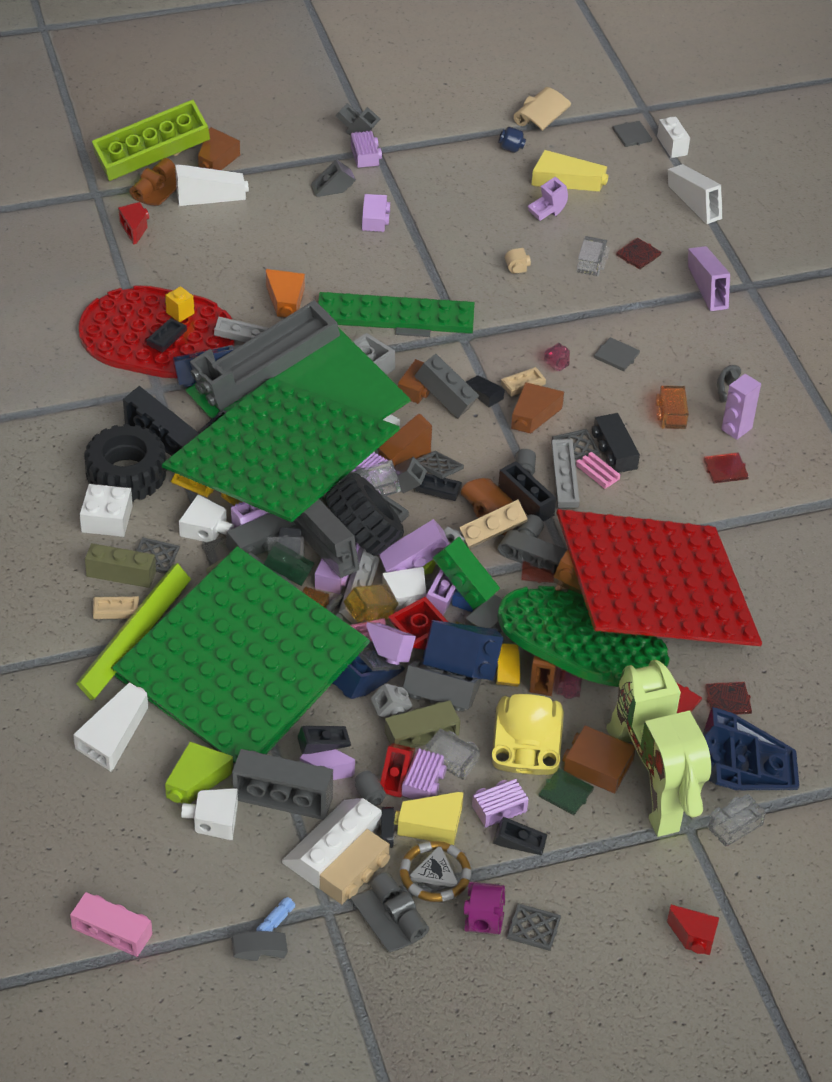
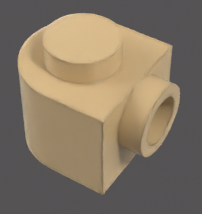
M524 248L512 249L505 255V261L511 273L527 272V267L531 266L530 256L526 255Z

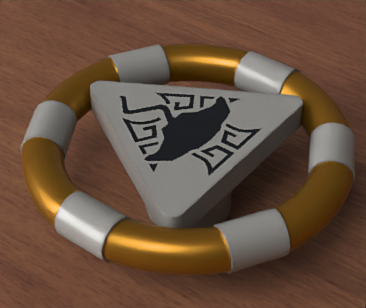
M427 841L411 848L401 860L399 870L402 883L408 892L417 898L430 902H444L454 899L466 889L471 877L470 863L465 854L454 845L440 841ZM434 850L409 876L411 861L418 854ZM444 852L457 859L462 867L458 884ZM412 881L426 883L431 889H439L442 886L454 888L440 893H431L424 891Z

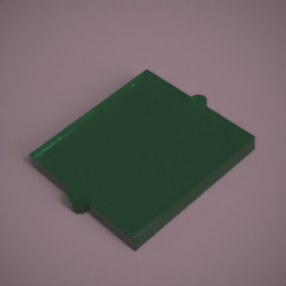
M558 768L551 779L546 780V785L538 797L575 815L579 808L586 804L587 798L594 790V786Z

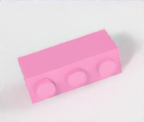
M85 892L70 914L72 929L136 957L139 956L152 936V923L145 915L133 913L122 905H115L105 901L99 895Z

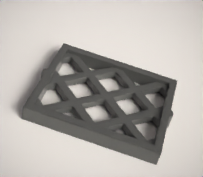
M587 429L552 436V440L564 438L577 440L576 443H573V449L575 450L577 447L582 449V452L574 451L575 460L581 459L585 455L588 457L590 452L599 455L600 451ZM586 435L589 440L583 439V436ZM582 441V442H585V443H587V444H586L585 447H584V446L578 445L579 442ZM592 445L594 450L589 449L588 446Z
M437 451L416 459L427 472L441 479L464 469L463 464Z
M142 537L135 551L143 553L150 551L152 554H155L157 561L156 571L166 574L175 562L180 546ZM143 544H146L148 548L141 550ZM160 547L162 551L155 553L153 549ZM174 550L173 556L170 557L168 552ZM165 554V559L160 560L158 556ZM169 561L168 566L164 567L162 563Z
M518 903L507 939L551 951L561 915ZM522 911L525 917L518 920V912ZM539 916L542 922L534 924L531 918ZM528 920L531 927L524 929L521 923ZM555 920V928L551 929L548 923ZM517 925L521 931L513 934V928ZM545 925L548 931L541 934L537 928ZM534 930L537 936L530 939L527 932ZM551 934V941L547 943L543 937Z

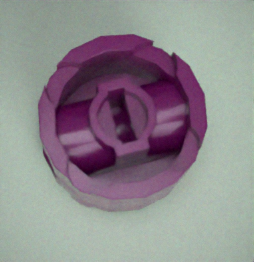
M470 881L468 885L470 900H465L464 915H469L465 919V932L499 935L504 920L505 886Z

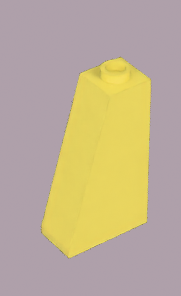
M544 150L533 169L531 185L541 187L552 178L557 177L567 186V189L600 191L602 186L607 184L609 175L606 174L607 166Z

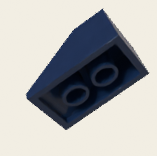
M432 620L422 664L472 678L494 680L504 637L496 629Z
M376 650L366 652L365 656L362 651L332 684L336 685L346 697L354 699L373 692L402 673L405 668L401 664L390 666L391 663L384 665L387 663L384 659L385 657L381 659L382 656L377 658L378 653H376ZM368 653H372L371 656H370V660L367 659V657H368L367 654H368ZM373 654L379 664L378 666L377 663L374 666V663L371 660Z

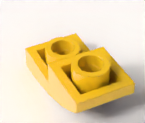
M502 643L496 667L497 685L519 686L520 659L518 645Z

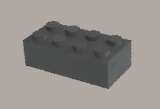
M240 750L232 771L233 789H238V801L324 820L327 817L333 800V769L307 764L302 761L284 759L279 756L261 754L256 751Z

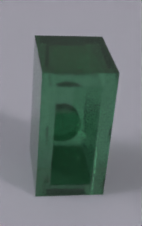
M276 542L263 565L302 586L315 563Z

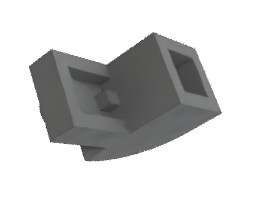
M348 103L336 115L349 128L346 133L350 136L352 132H369L381 120L368 107L359 114Z

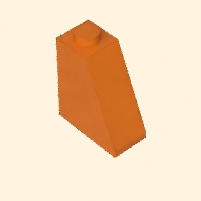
M266 269V287L277 317L286 318L299 310L305 290V274Z

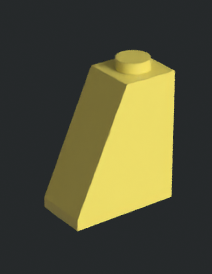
M455 792L403 801L401 810H396L394 825H398L397 835L428 841H440L454 845L464 793Z

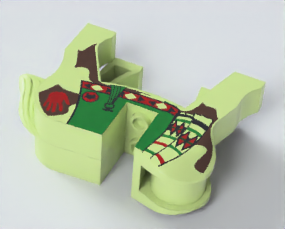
M652 660L649 666L635 669L632 665L624 668L619 680L617 705L612 713L611 722L607 724L606 729L612 737L627 743L633 742L642 762L649 771L652 797V813L649 814V820L657 837L680 831L683 812L690 817H697L702 814L703 804L700 793L704 783L709 780L711 775V758L707 742L691 712L677 713L681 692L673 675L663 663L658 660Z

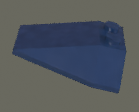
M715 707L711 708L703 732L711 758V775L708 781L733 790H798L800 788L795 749L734 713Z

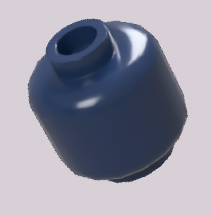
M507 127L505 130L502 129L498 143H500L502 149L517 153L519 149L524 148L526 139L523 138V131Z

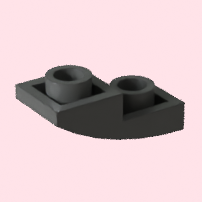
M256 931L236 934L231 938L234 958L258 961L260 955L285 958L288 953L285 933Z

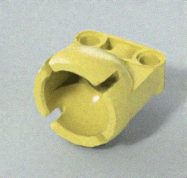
M514 694L511 697H502L496 706L492 748L493 766L498 770L533 775H551L556 773L560 764L564 718L561 703L552 701L545 696L532 694ZM499 753H505L509 758L507 761L501 762L497 760L496 756ZM550 757L556 763L553 766H546L543 760Z

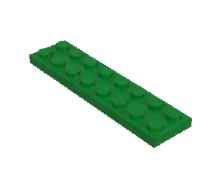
M319 292L318 304L338 325L394 329L399 327L473 334L475 302Z

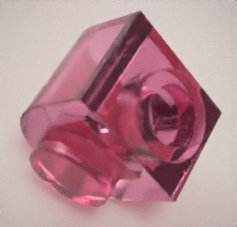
M557 343L546 350L544 361L556 371H561L569 366L570 350L566 346Z
M562 669L557 694L563 695L567 699L580 698L582 678Z

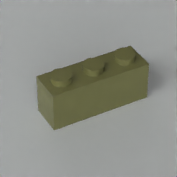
M91 543L85 557L86 576L150 588L156 574L155 554Z
M450 700L385 718V735L390 745L395 743L416 748L458 736L460 732V719Z

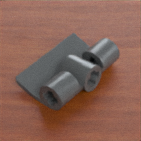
M388 872L381 873L374 878L371 883L372 889L350 898L388 952L402 949L417 942L429 931V926L416 910V905L407 891L403 892Z

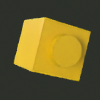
M181 286L165 295L166 313L178 322L194 314V297Z

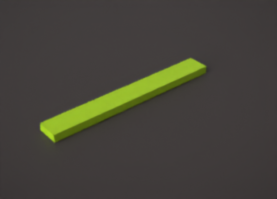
M178 563L168 570L76 683L90 700L95 699L116 672L113 671L112 667L153 628L190 582L191 578Z

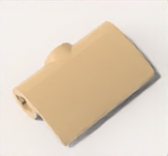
M545 87L535 97H527L523 107L514 114V120L519 126H525L532 121L541 130H544L571 106V102L556 90Z

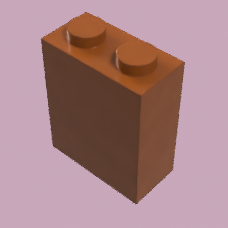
M585 725L581 733L577 732L575 734L572 748H567L563 755L562 761L565 762L564 772L615 794L634 761L636 748L634 745Z

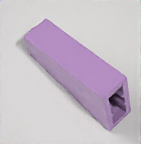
M707 246L689 248L688 267L710 311L729 309L730 273Z

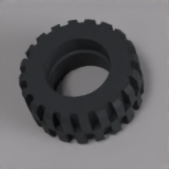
M123 424V426L119 427L114 425L111 429L105 428L101 430L100 434L93 436L86 446L84 459L88 484L131 488L132 502L136 499L143 500L147 495L151 496L154 494L156 489L162 486L166 478L167 469L162 468V464L166 461L165 446L155 433L152 434V431L147 428L142 429L141 426H130L129 424ZM123 460H132L138 462L130 466L113 465L114 463Z
M349 473L327 492L325 499L331 512L354 535L355 542L362 549H365L367 553L373 556L380 555L403 536L404 527L395 511L379 491L364 477H361L360 474Z

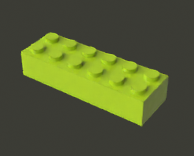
M190 100L92 141V145L108 180L111 181L210 140L208 125L194 100Z

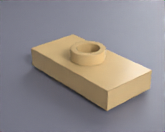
M536 367L501 379L502 387L510 396L520 394L525 382L539 386L546 384L545 377Z
M139 596L94 597L93 619L130 618L139 607Z

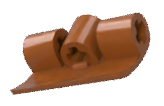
M163 158L152 170L146 168L141 174L140 180L130 188L131 196L144 204L161 205L177 190L174 163L169 158Z
M488 478L469 481L461 489V495L474 507L475 515L478 518L514 502Z

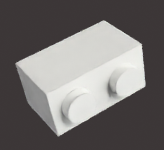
M677 117L660 119L657 138L669 156L675 158L688 155L690 137Z

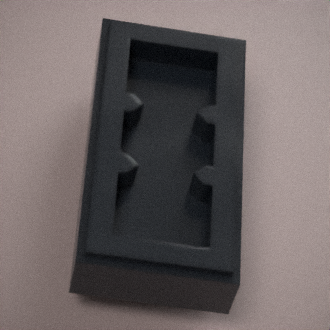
M170 318L146 340L147 345L163 353L187 331V325Z
M426 473L422 484L416 487L415 491L456 501L462 488V482L448 478L441 479Z

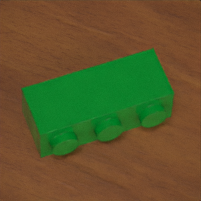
M457 537L433 557V560L473 610L485 603L500 589L460 537Z

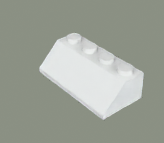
M364 798L344 800L282 859V863L319 889L320 874L366 829L375 834L381 828L382 810Z

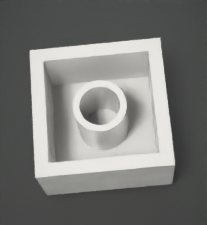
M89 484L80 512L81 531L83 533L124 537L133 507L131 488Z

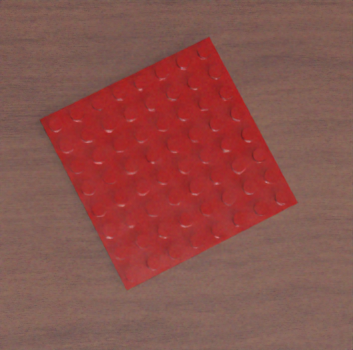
M557 509L556 514L594 631L761 647V638L716 527Z

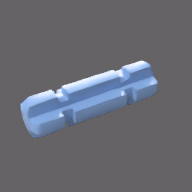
M289 897L284 898L278 904L279 906L275 907L264 919V922L256 928V931L273 932V929H276L287 917L288 912L295 908V903Z

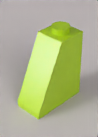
M189 742L165 783L166 798L175 803H192L197 799L198 792L212 789L232 774L233 756Z

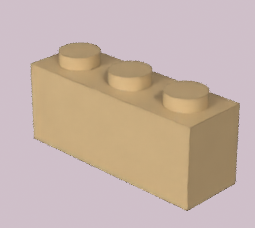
M516 500L459 528L470 549L528 522V519L519 500Z
M366 829L320 874L319 889L342 905L348 898L350 899L356 895L358 889L364 883H368L380 867L383 868L390 859V844Z

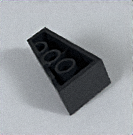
M138 386L123 398L125 424L130 426L138 425L142 429L147 428L151 430L152 434L155 433L163 442L165 452L171 456L200 434L141 386Z

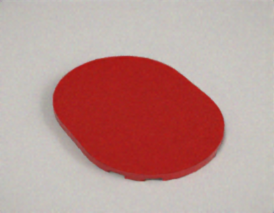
M133 286L131 289L122 290V288L109 291L102 298L93 300L85 308L79 321L81 343L93 358L111 367L162 378H177L173 357L230 345L235 346L236 340L214 335L218 317L232 319L229 313L218 307L217 303L207 298L193 295L194 314L180 322L187 325V331L163 353L148 346L146 340L170 318L174 319L166 313L165 297L166 294L173 290L153 286Z

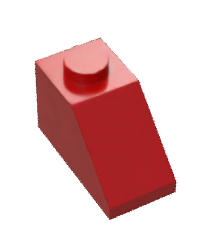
M140 202L118 208L119 222L133 245L138 243L148 228L147 220L149 219V213Z
M395 743L388 746L380 781L386 794L402 797V784L414 758L416 748Z
M671 904L667 923L685 949L692 950L697 954L710 955L719 917Z

